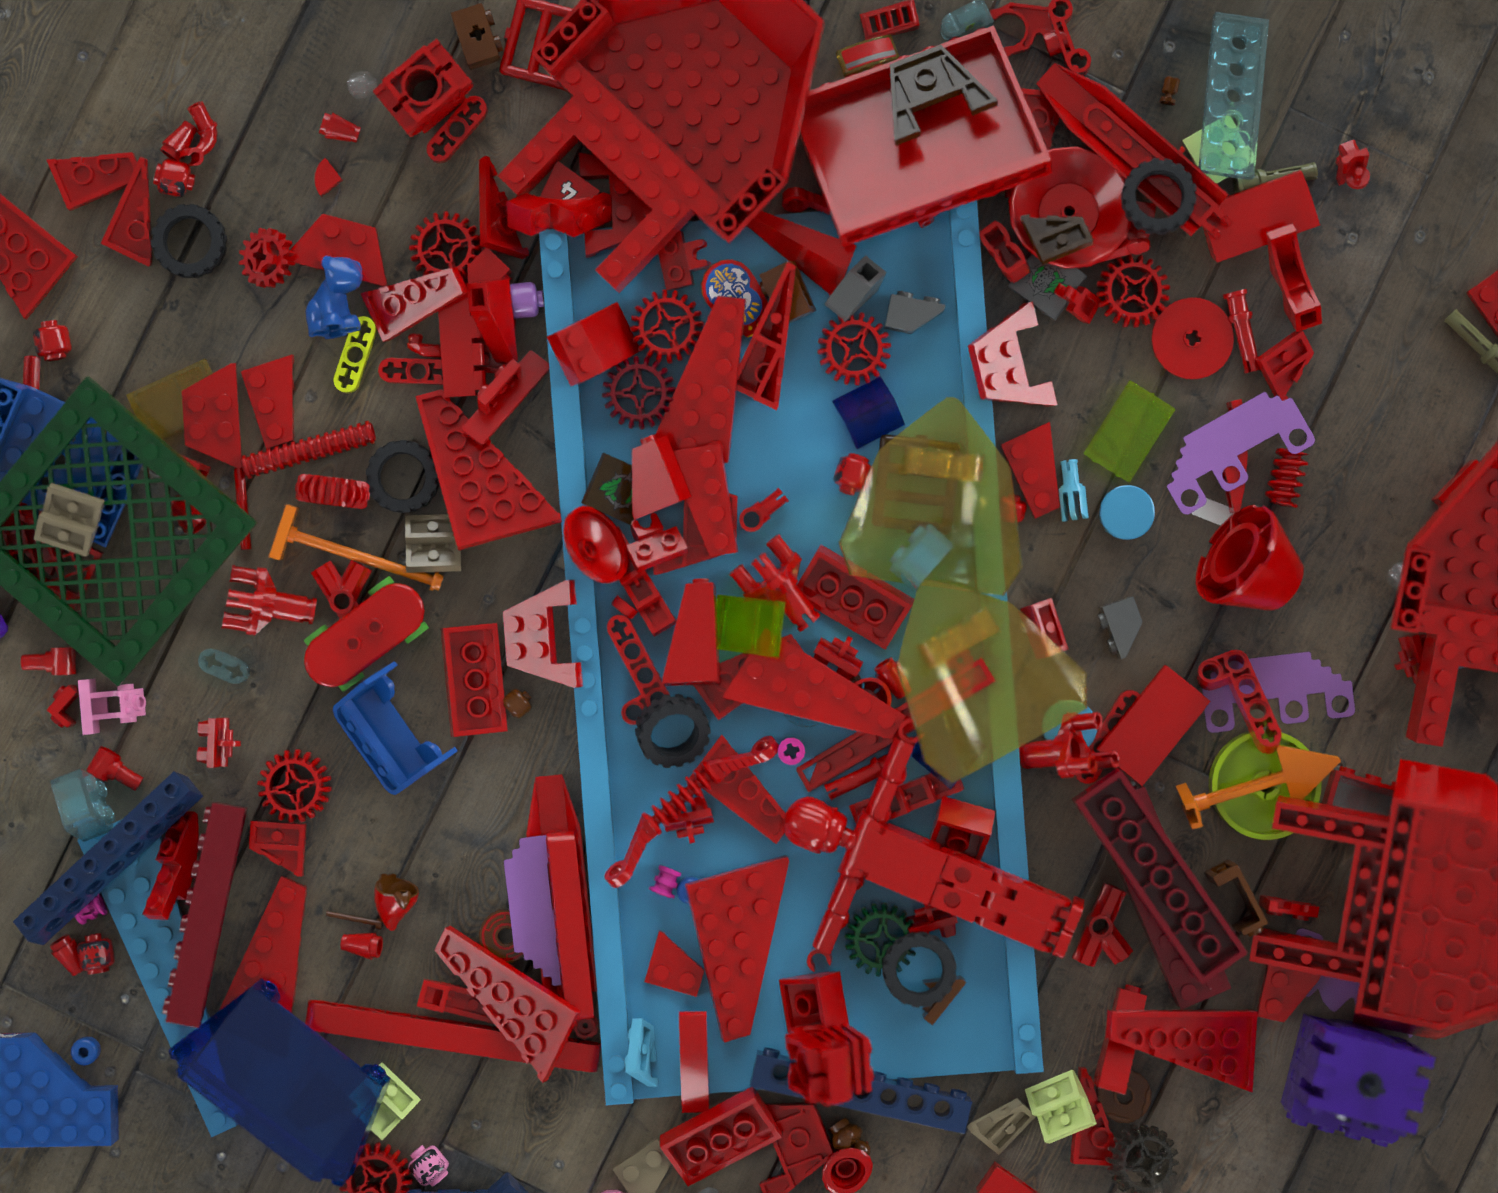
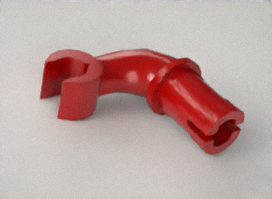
M203 101L196 102L187 108L197 125V133L200 135V142L196 147L185 148L180 153V157L191 154V161L188 163L190 167L201 165L204 156L213 149L217 142V123L211 119Z

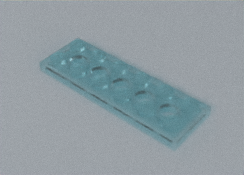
M1215 12L1213 15L1198 166L1205 174L1246 180L1254 178L1269 19ZM1235 37L1241 38L1245 43V49H1236L1232 44V39ZM1230 64L1240 65L1243 70L1242 75H1233L1230 71ZM1227 91H1237L1240 95V101H1230ZM1225 117H1234L1238 123L1237 128L1227 127ZM1224 142L1233 144L1235 154L1228 155L1224 153L1222 144Z

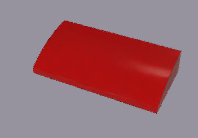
M1299 170L1227 196L1218 208L1234 223L1230 227L1225 226L1214 213L1206 220L1222 234L1219 240L1211 236L1204 228L1203 230L1211 258L1218 263L1267 245V232L1293 224L1298 234L1320 226L1307 182L1303 172Z
M820 544L797 584L816 610L885 650L915 600Z
M497 623L440 628L451 737L508 731L506 708L503 703L505 697Z
M1164 665L1096 750L1099 752L1117 751L1119 761H1114L1113 763L1118 762V768L1137 784L1143 786L1211 701L1167 665Z
M750 1087L661 1134L660 1148L689 1187L782 1138V1134L754 1087Z

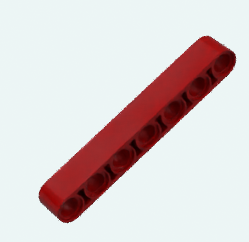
M573 830L546 833L562 996L565 1001L581 1011L577 1020L594 1018L575 835Z

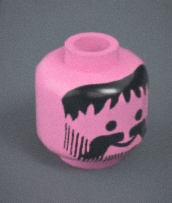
M421 1145L410 1155L413 1160L409 1163L408 1168L421 1185L426 1186L430 1184L433 1187L448 1174L446 1169L449 1166V1162L436 1146L432 1145L425 1149Z

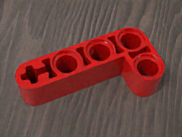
M616 615L609 619L607 631L641 694L623 706L621 715L626 723L636 725V720H632L627 716V708L630 705H637L642 710L645 706L651 705V695L654 692H661L664 695H670V693L663 684V680L631 620L625 615ZM617 619L619 622H626L627 626L624 628L626 635L629 636L632 633L634 636L633 639L626 640L622 645L618 642V640L623 639L621 633L613 631V627L616 626L614 621ZM630 643H635L640 648V655L636 659H630L625 654V648ZM641 668L651 669L653 672L651 682L643 683L639 680L638 672Z
M1235 649L1203 661L1199 666L1197 676L1200 687L1211 691L1229 685L1255 746L1264 754L1274 753L1280 745L1281 729L1248 656L1243 651ZM1231 661H1238L1243 667L1235 670L1230 668L1228 664ZM1210 670L1215 672L1217 677L1210 680L1205 678L1203 673ZM1242 685H1249L1254 691L1250 694H1244L1239 688ZM1258 709L1265 716L1257 719L1252 717L1250 712ZM1266 726L1265 731L1269 738L1274 737L1273 742H1269L1268 739L1263 740L1265 733L1263 727Z

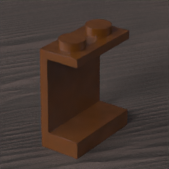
M1227 859L1204 871L1209 882L1217 887L1233 880L1251 915L1233 923L1234 930L1243 936L1248 934L1249 937L1263 931L1262 926L1268 924L1238 864Z

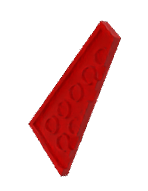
M717 296L672 396L673 401H670L668 405L670 410L665 412L655 434L657 439L667 436L673 451L721 443L724 463L729 462L746 306L745 298Z

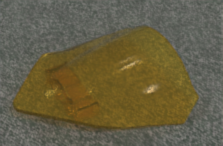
M954 397L945 398L878 451L839 540L849 575L1004 596L1023 568L1011 468L959 399Z
M928 579L919 584L896 668L925 762L948 781L954 783L1087 709V673L1012 603L936 580ZM983 659L996 681L980 691L972 693L971 688L987 679L980 665L973 668V663Z

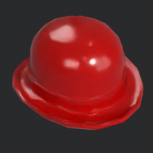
M845 1148L835 1151L826 1160L823 1167L822 1180L825 1188L830 1193L857 1192L865 1185L872 1173V1160L867 1153L856 1148Z

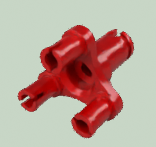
M778 534L766 543V546L769 547L781 562L778 569L764 552L758 556L765 564L764 567L756 558L751 562V565L764 578L761 583L760 581H755L743 564L733 569L729 576L744 592L743 596L748 602L770 601L772 603L775 601L789 620L798 626V631L801 632L809 627L802 618V614L805 613L813 623L821 614L814 610L813 604L796 585L802 558L796 551L793 552L781 538V535Z
M232 565L229 582L254 585L256 591L253 594L229 589L228 597L239 598V600L227 599L226 607L248 609L251 612L247 616L224 611L222 629L245 631L246 635L255 636L263 627L271 622L272 618L298 623L305 621L308 624H313L317 598L307 599V596L276 591L277 587H275L267 568L257 567V569Z
M1077 712L1065 713L1058 735L1054 739L1022 743L1019 747L1020 764L1024 769L1056 767L1061 778H1071L1075 774L1095 773L1097 769L1117 768L1119 763L1113 762L1119 761V755L1115 750L1096 753L1090 750L1083 738L1081 731L1101 729L1103 721L1099 712L1078 714Z

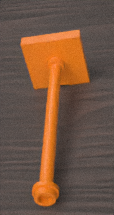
M286 504L269 554L270 558L282 560L288 542L293 544L296 541L431 585L429 590L439 591L444 577L439 572H435L434 575L426 572L406 573V566L298 531V528L294 527L299 507Z

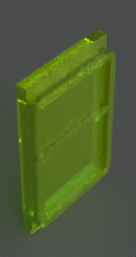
M1129 380L1083 454L1092 459L1093 462L1114 473L1117 477L1130 483L1176 409L1156 397L1153 393L1148 392Z
M717 594L719 650L779 657L785 602Z

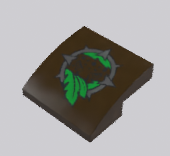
M602 453L581 503L631 525V522L634 520L632 515V465Z

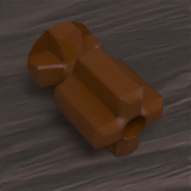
M1171 76L1165 78L1162 92L1166 95L1160 98V103L1170 106L1175 105L1176 100L1172 98V95H1176L1178 92L1179 78Z

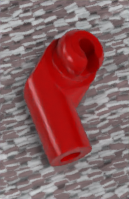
M412 333L408 335L409 343H407V347L409 350L423 357L441 358L440 344L422 343L423 336L421 334Z

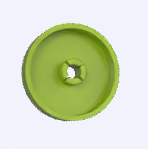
M1264 730L1263 740L1268 739L1269 742H1273L1274 737L1269 738ZM1249 731L1234 737L1222 747L1212 763L1209 773V793L1281 771L1282 768L1277 751L1271 754L1260 752L1255 746ZM1282 733L1281 746L1309 751L1300 741ZM1322 782L1303 800L1319 803ZM1286 783L1270 787L1265 792L1260 790L1213 805L1217 814L1229 827L1245 836L1260 840H1273L1293 834V832L1272 829L1278 796L1290 797Z

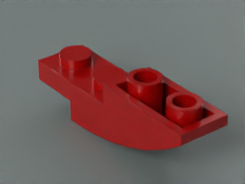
M187 811L167 830L164 840L160 845L155 860L161 863L162 867L142 915L149 919L168 920L176 899L186 900L188 889L193 879L191 874L194 861L197 860L199 825L196 812Z

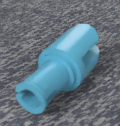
M1076 459L1069 460V462L1066 460L1060 462L1063 485L1058 490L1062 522L1069 519L1067 495L1071 519H1079L1077 494H1079L1082 518H1089L1085 486L1079 483L1078 460Z

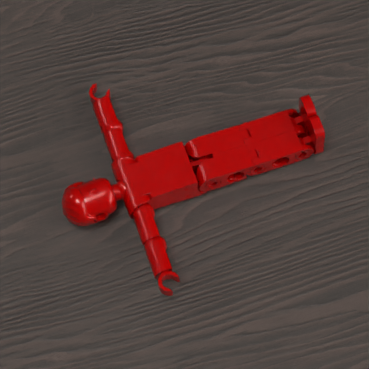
M915 717L906 718L900 724L899 736H895L868 806L862 808L854 830L846 828L848 823L847 817L838 811L839 808L828 806L817 798L802 797L788 808L784 817V832L794 845L817 854H821V851L833 853L837 850L838 846L846 849L838 868L840 876L812 943L814 949L811 950L807 957V965L811 971L815 972L816 970L812 958L813 955L818 953L823 954L829 966H831L833 960L831 952L841 929L849 923V908L856 891L862 888L865 879L973 923L975 921L984 928L1037 950L1051 953L1053 949V955L1063 959L1082 914L1084 899L1074 895L1071 901L1062 894L947 847L939 849L941 843L887 823L891 818L890 806L897 788L906 780V766L915 743L923 736V734H920L916 737H908L904 733V726L915 721Z

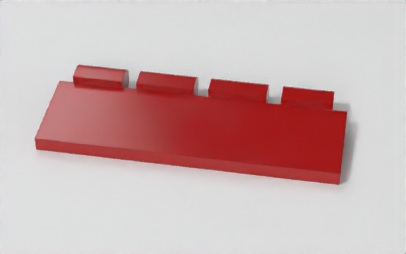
M466 293L438 311L444 397L477 396V390H480L486 384L485 370L475 371V365H485L484 343L473 342V338H480L482 335L469 311L468 295Z

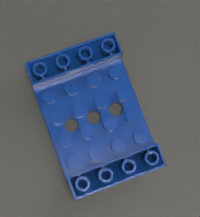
M0 378V481L65 403L32 386ZM91 418V419L87 422V424H88V423H97V422H96L94 419ZM101 427L87 428L89 443L102 442ZM82 430L76 436L75 441L70 444L83 443ZM107 432L108 442L118 441L109 432ZM122 445L108 446L109 460L123 461ZM89 447L90 462H104L103 447ZM84 448L70 449L72 464L85 463ZM128 450L129 460H140ZM143 464L129 465L131 480L137 479ZM124 465L110 466L112 481L125 480ZM105 466L91 467L93 482L106 481ZM85 467L72 468L74 483L87 482ZM53 469L55 484H67V469ZM48 471L36 485H42L43 478L48 477ZM126 484L112 485L114 500L127 499ZM107 485L93 486L94 497L107 501ZM74 487L75 491L88 495V487ZM36 490L38 505L44 504L47 490ZM31 492L22 501L23 503L32 505ZM126 504L103 506L93 540L94 543L105 548L108 546Z

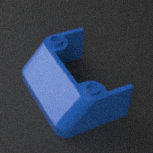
M395 661L364 680L333 706V714L337 722L383 787L393 795H397L458 751L453 747L442 755L440 748L436 744L429 741L420 744L394 708L390 699L395 695V686L393 681L386 675L398 666Z

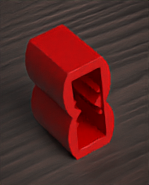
M994 221L979 231L980 239L987 252L996 260L1003 275L1010 282L1016 283L1030 273V267L1023 252L1013 243L1008 231L1001 223Z

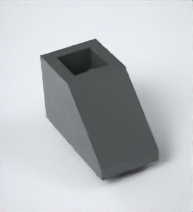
M867 256L863 257L846 274L827 299L825 305L846 322L879 290L887 272Z
M897 291V295L891 294L884 329L912 334L942 314L945 310V304H940V299L924 296V300L913 298L914 294Z
M1133 596L1099 607L1101 613L1097 614L1102 629H1107L1110 639L1107 640L1108 648L1112 655L1116 654L1118 659L1127 657L1143 623Z

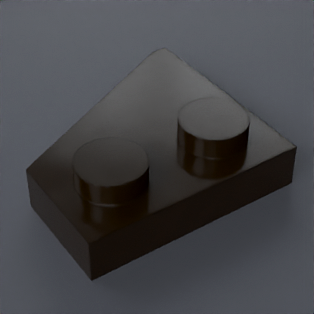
M1027 214L1021 216V223L1042 265L1093 245L1094 240L1082 217L1069 216L1061 218L1059 216L1047 215V218H1030V215Z

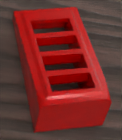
M914 0L899 2L859 15L866 42L917 30L920 26ZM904 10H907L910 21L908 23L904 21L902 13ZM892 13L897 15L898 26L893 24ZM885 15L888 28L883 30L880 16ZM871 18H875L877 32L874 33L872 32L869 20Z

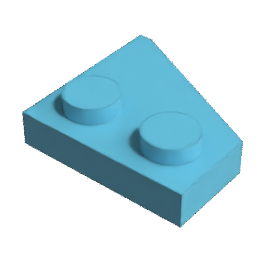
M642 1018L632 1019V1026L628 1032L629 1049L625 1057L626 1073L648 1087H658V1078L651 1076L650 1063L656 1061L654 1026Z

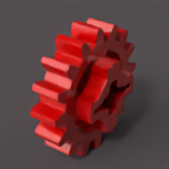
M259 228L258 234L251 232V241H243L246 249L239 250V254L244 255V259L239 261V265L245 266L242 275L249 276V283H254L256 286L263 288H275L276 283L283 284V275H291L288 267L295 266V262L290 260V257L296 254L295 251L289 250V247L293 244L292 241L285 240V233L271 228Z

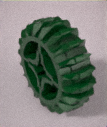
M886 902L882 903V910H877L876 903H872L873 912L868 913L866 907H862L861 910L864 917L861 918L855 913L853 918L858 922L857 925L853 923L847 924V927L854 932L845 933L844 935L845 939L853 940V942L845 945L846 950L855 949L849 955L850 960L859 957L860 959L857 961L856 967L859 969L864 964H867L865 968L866 974H870L874 967L876 968L875 974L877 977L881 976L886 950L899 938L897 935L888 932L887 920L895 921L902 928L904 936L909 933L908 928L914 924L913 919L903 921L907 916L905 910L896 915L898 911L897 905H893L890 912L887 911L888 906ZM879 918L875 931L860 933L869 921ZM883 926L885 937H889L890 940L883 942L880 952L878 942H874L873 939L880 936ZM859 942H865L875 947V960L867 957L862 952ZM910 948L905 951L899 958L896 967L897 972L902 971L899 965L900 961L907 966L910 964L909 959L905 956L906 954L915 956L916 952Z

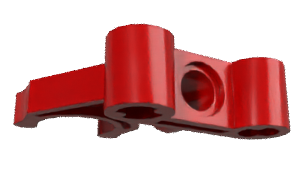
M1052 0L1049 3V7L1009 2L1005 6L990 10L989 16L992 21H996L1002 16L1013 15L1021 19L1025 25L1023 39L1014 46L1004 47L1008 58L1018 53L1027 52L1033 45L1035 37L1041 35L1050 57L1061 53L1066 68L1082 76L1090 70V54L1085 49L1074 48L1066 26L1073 14V6L1070 0ZM1061 5L1067 8L1065 16L1058 17L1054 15L1057 6ZM1079 57L1080 60L1086 61V65L1079 69L1077 65L1072 66L1071 61L1073 58Z

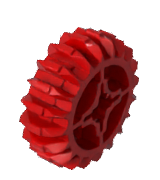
M444 211L443 220H440L437 213H433L434 222L432 223L425 217L423 221L427 227L423 229L420 225H417L415 228L421 233L420 236L411 235L410 237L413 241L418 242L417 245L409 246L410 251L418 252V254L412 255L410 259L412 262L421 261L416 265L415 269L419 272L426 268L423 276L441 271L428 263L427 259L432 257L434 259L443 258L448 269L456 267V254L468 246L465 259L457 266L460 274L467 280L468 274L465 271L468 269V265L477 257L475 252L483 251L482 246L475 245V243L480 242V235L472 236L477 231L476 226L473 225L467 228L470 222L468 218H464L459 223V213H455L452 220H450L448 211ZM444 227L458 229L464 233L466 238L450 239ZM436 231L437 242L432 247H429V250L425 251L427 239ZM443 238L450 246H453V249H449L451 251L449 253L450 260L443 251H440V247L443 248L441 246L444 243Z
M1132 254L1127 255L1126 263L1122 257L1116 258L1118 267L1111 262L1107 264V268L1111 273L1102 271L1100 276L1106 281H1098L1096 283V286L1099 288H1104V291L1096 293L1097 297L1105 298V301L1098 304L1099 308L1107 305L1109 310L1104 313V316L1108 317L1114 313L1115 317L1112 321L1114 324L1118 323L1120 318H1123L1122 326L1124 328L1128 327L1130 320H1132L1134 328L1139 327V319H1141L1145 326L1150 324L1148 315L1154 320L1158 319L1159 315L1155 309L1163 312L1166 307L1160 301L1165 302L1170 298L1168 295L1162 294V291L1170 289V285L1161 284L1162 281L1168 278L1167 275L1164 274L1160 277L1157 275L1162 267L1158 265L1152 269L1150 266L1154 260L1151 258L1146 264H1143V255H1138L1136 262H1134ZM1137 270L1145 275L1139 280H1133L1128 275L1125 276L1122 271ZM1114 278L1118 280V285L1122 291L1121 296L1116 301H1114L1112 296ZM1150 281L1154 288V297L1151 304L1147 301L1148 298L1144 292L1145 286ZM1142 282V285L1138 288L1139 291L1136 292L1139 294L1138 297L1134 294L1123 300L1128 294L1127 291L1130 290L1127 286L1132 288ZM1127 302H1132L1138 307L1141 306L1144 311L1130 313L1124 311L1121 307Z
M663 289V298L658 299L656 292H652L653 302L650 303L644 297L642 301L646 305L645 309L638 305L635 307V310L641 313V316H631L632 321L639 323L637 326L630 327L631 332H639V335L634 336L632 340L634 343L643 341L638 350L642 352L648 348L649 351L646 354L648 358L657 353L656 361L661 363L662 356L665 355L667 356V363L671 364V355L676 354L680 362L683 360L680 352L685 351L688 356H691L692 352L688 346L692 345L695 347L697 343L693 338H699L701 332L696 331V328L704 327V322L695 321V319L702 316L701 311L692 313L691 310L696 307V303L693 301L686 305L688 295L684 294L681 300H677V290L673 291L672 298H668L667 290ZM663 305L676 306L683 310L686 315L670 317ZM656 309L659 317L658 322L653 327H650L651 329L645 331L646 318L652 310ZM662 314L669 324H675V328L671 327L673 339L670 338L669 333L665 330L660 331L659 327L663 326ZM690 322L689 334L684 342L679 345L676 331L684 326V324ZM663 336L667 338L671 348L657 347L648 339Z
M860 312L858 320H854L853 314L846 322L838 316L839 325L835 321L830 320L829 325L833 330L830 331L826 328L822 330V333L828 338L818 339V343L825 345L826 348L818 349L817 354H826L827 357L820 360V365L827 363L831 365L826 369L825 373L829 375L835 370L837 374L834 377V381L836 382L840 379L841 375L845 376L844 385H848L850 378H854L855 386H859V377L862 376L866 383H870L871 380L868 374L871 372L874 377L878 378L880 374L876 367L878 366L881 369L887 367L884 362L880 361L881 358L890 359L891 356L889 353L883 352V349L891 348V343H882V340L889 336L888 332L879 335L878 331L883 327L882 323L877 324L874 328L871 324L875 318L871 316L866 323L863 321V312ZM845 328H861L858 335L854 338H846L837 334ZM868 333L875 340L877 347L876 357L870 354L864 347V340ZM862 337L858 348L861 353L859 355L855 353V356L852 355L847 361L846 359L850 351L847 345L849 343L853 345V342L857 343L858 339ZM832 341L844 350L845 356L840 365L832 355ZM855 359L871 363L870 366L863 370H847L850 363Z
M301 474L298 476L295 486V498L301 502L364 509L367 507L370 497V485L364 481Z
M296 749L292 758L290 750H285L284 759L280 754L274 755L276 764L270 760L265 763L270 771H260V774L267 779L257 782V785L265 786V790L258 792V796L267 795L268 800L263 801L262 805L263 807L269 804L273 805L269 810L270 815L275 814L279 810L278 820L280 821L284 820L286 814H288L289 823L295 822L296 815L300 822L306 821L305 812L312 819L316 816L313 808L319 812L324 809L319 801L329 802L330 800L323 792L332 791L331 786H324V782L330 781L331 776L323 777L321 774L328 768L326 765L319 769L317 768L321 761L319 757L310 762L311 752H306L304 757L301 758V750ZM294 764L307 768L314 778L301 777ZM286 765L285 782L279 786H274V780L278 771ZM293 779L296 780L295 783H307L298 788L297 793H294V790H290V788L283 789L293 783ZM311 786H316L313 799L304 807V791ZM276 794L288 795L292 803L295 804V808L283 804Z
M380 1142L375 1144L374 1150H372L369 1143L364 1145V1152L357 1147L354 1150L355 1156L349 1154L346 1157L349 1164H343L340 1168L346 1174H341L338 1180L346 1184L340 1186L339 1190L340 1192L348 1191L349 1193H389L387 1179L395 1173L397 1177L395 1193H406L410 1190L406 1186L413 1183L412 1178L405 1177L411 1174L409 1168H403L408 1159L403 1158L399 1161L397 1158L401 1151L396 1150L394 1154L389 1153L391 1150V1145L389 1144L385 1147L384 1151L381 1150ZM369 1160H381L386 1162L388 1166L379 1168L373 1161L369 1162ZM361 1164L365 1180L359 1186H356L355 1171L357 1166ZM384 1175L379 1183L371 1182L368 1184L372 1177L377 1178Z

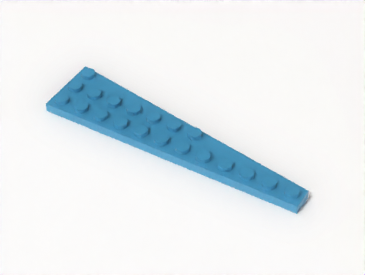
M121 820L77 839L83 854L87 853ZM160 836L101 891V894L211 1137L237 1126L238 1121L229 1087L226 1084L224 1068L221 1066L218 1045L212 1032L210 1015L205 1007L203 1021L200 1027L196 1028L165 1022L167 1015L162 1014L165 997L167 998V995L171 996L173 988L168 987L170 973L173 968H177L178 960L174 959L176 945L179 941H183L184 933L179 932L183 913L178 899H176L168 920L149 919L142 915L147 899L162 867V864L155 860L162 843V836Z

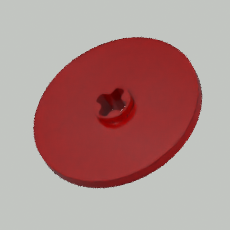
M1184 298L1173 302L1160 313L1153 326L1151 341L1155 357L1165 370L1179 378L1192 380L1210 376L1226 363L1232 352L1234 334L1231 322L1219 306L1202 298ZM1194 331L1196 332V337L1199 338V342H1195L1191 346L1189 345V340L1186 339V335H1190Z

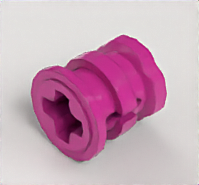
M786 738L780 743L778 756L785 764L795 765L804 758L805 748L800 740ZM791 743L793 747H799V750L795 752L796 757L791 758L789 754L785 755L783 751L787 750V744Z
M659 865V874L654 877L655 885L650 886L649 890L674 899L675 896L672 894L674 888H677L678 883L676 881L682 873Z
M100 893L75 916L80 924L87 923V919H96L98 914L107 915V906Z

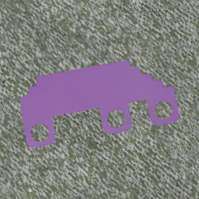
M1263 392L1184 437L1186 446L1180 449L1183 456L1176 461L1178 470L1172 473L1174 481L1167 485L1169 492L1183 514H1190L1206 504L1207 499L1196 481L1198 477L1212 470L1223 490L1231 491L1248 480V474L1237 456L1273 435L1279 433L1292 454H1297L1314 444L1315 437L1293 399L1288 398L1282 401L1279 396L1269 398L1268 394ZM1302 429L1305 431L1307 440L1304 445L1294 446L1290 443L1289 434L1292 430ZM1234 466L1240 471V478L1236 483L1229 484L1224 481L1222 472L1226 467ZM1192 489L1197 492L1199 500L1195 506L1187 507L1181 502V495L1185 490Z
M1310 652L1249 659L1266 698L1279 699L1280 716L1283 723H1300L1308 719L1309 712L1306 694L1325 692L1326 709L1330 718L1350 717L1355 713L1352 682L1342 681L1341 674H1332L1331 668L1322 667L1319 659L1312 660ZM1231 661L1228 664L1230 668L1235 670L1243 667L1238 661ZM1212 672L1210 674L1211 679H1215L1217 677V674L1215 672ZM1229 685L1211 691L1202 688L1203 695L1211 701L1204 709L1208 731L1214 733L1232 730L1235 725L1232 703H1236ZM1242 685L1239 688L1244 694H1250L1254 691L1249 685ZM1338 695L1345 696L1349 701V707L1343 713L1335 712L1331 705L1333 698ZM1290 701H1298L1303 707L1302 714L1298 718H1290L1285 712V707ZM1218 709L1224 710L1228 714V722L1222 727L1215 726L1211 721L1212 713Z
M546 835L521 838L519 840L520 848L512 851L513 858L504 861L514 952H523L524 960H532L535 969L541 968L544 977L550 976L552 978V985H561L554 912L552 910L547 869Z

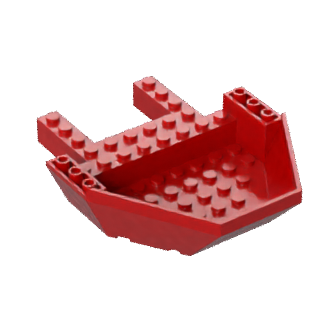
M581 0L531 52L532 56L572 98L497 176L517 196L525 193L529 194L554 168L556 162H560L580 141L652 211L595 269L618 293L638 275L694 215L717 236L730 243L788 183L825 25L824 20L803 0Z
M1498 441L1406 546L1390 628L1413 633H1426L1406 732V738L1416 743L1443 747L1459 666L1498 672Z
M1400 759L1390 816L1279 795L1276 802L1272 829L1356 844L1338 943L1263 928V931L1253 936L1249 961L1360 983L1353 1023L1436 1040L1498 1020V783L1486 773L1482 774Z

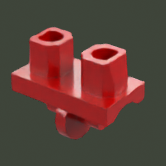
M1355 140L1339 145L1338 151L1340 155L1335 161L1338 166L1336 180L1339 186L1346 182L1353 189L1366 187L1370 180V173L1367 170L1370 154L1367 148L1359 150Z
M1426 634L1407 635L1398 638L1402 649L1398 652L1401 661L1394 664L1396 670L1404 669L1407 678L1412 677L1414 684L1417 682Z
M850 636L844 642L834 637L832 642L821 637L814 650V659L825 666L829 662L838 666L836 672L848 680L858 675L863 661L855 657L858 650L850 646L853 640Z
M208 718V721L198 723L197 733L199 736L208 738L207 747H199L197 750V761L207 764L206 767L208 768L228 767V757H232L233 747L241 746L240 740H233V730L229 729L230 718Z
M704 797L694 798L696 804L694 806L691 805L692 812L682 813L681 810L677 809L678 820L668 816L670 826H665L666 832L676 830L678 838L688 837L690 844L695 843L694 835L704 833L703 825L714 823L711 808H708Z
M923 904L924 907L914 910L915 915L905 918V921L908 919H913L914 924L908 928L909 933L927 932V934H930V931L939 929L942 938L956 935L955 924L958 923L957 917L930 905Z

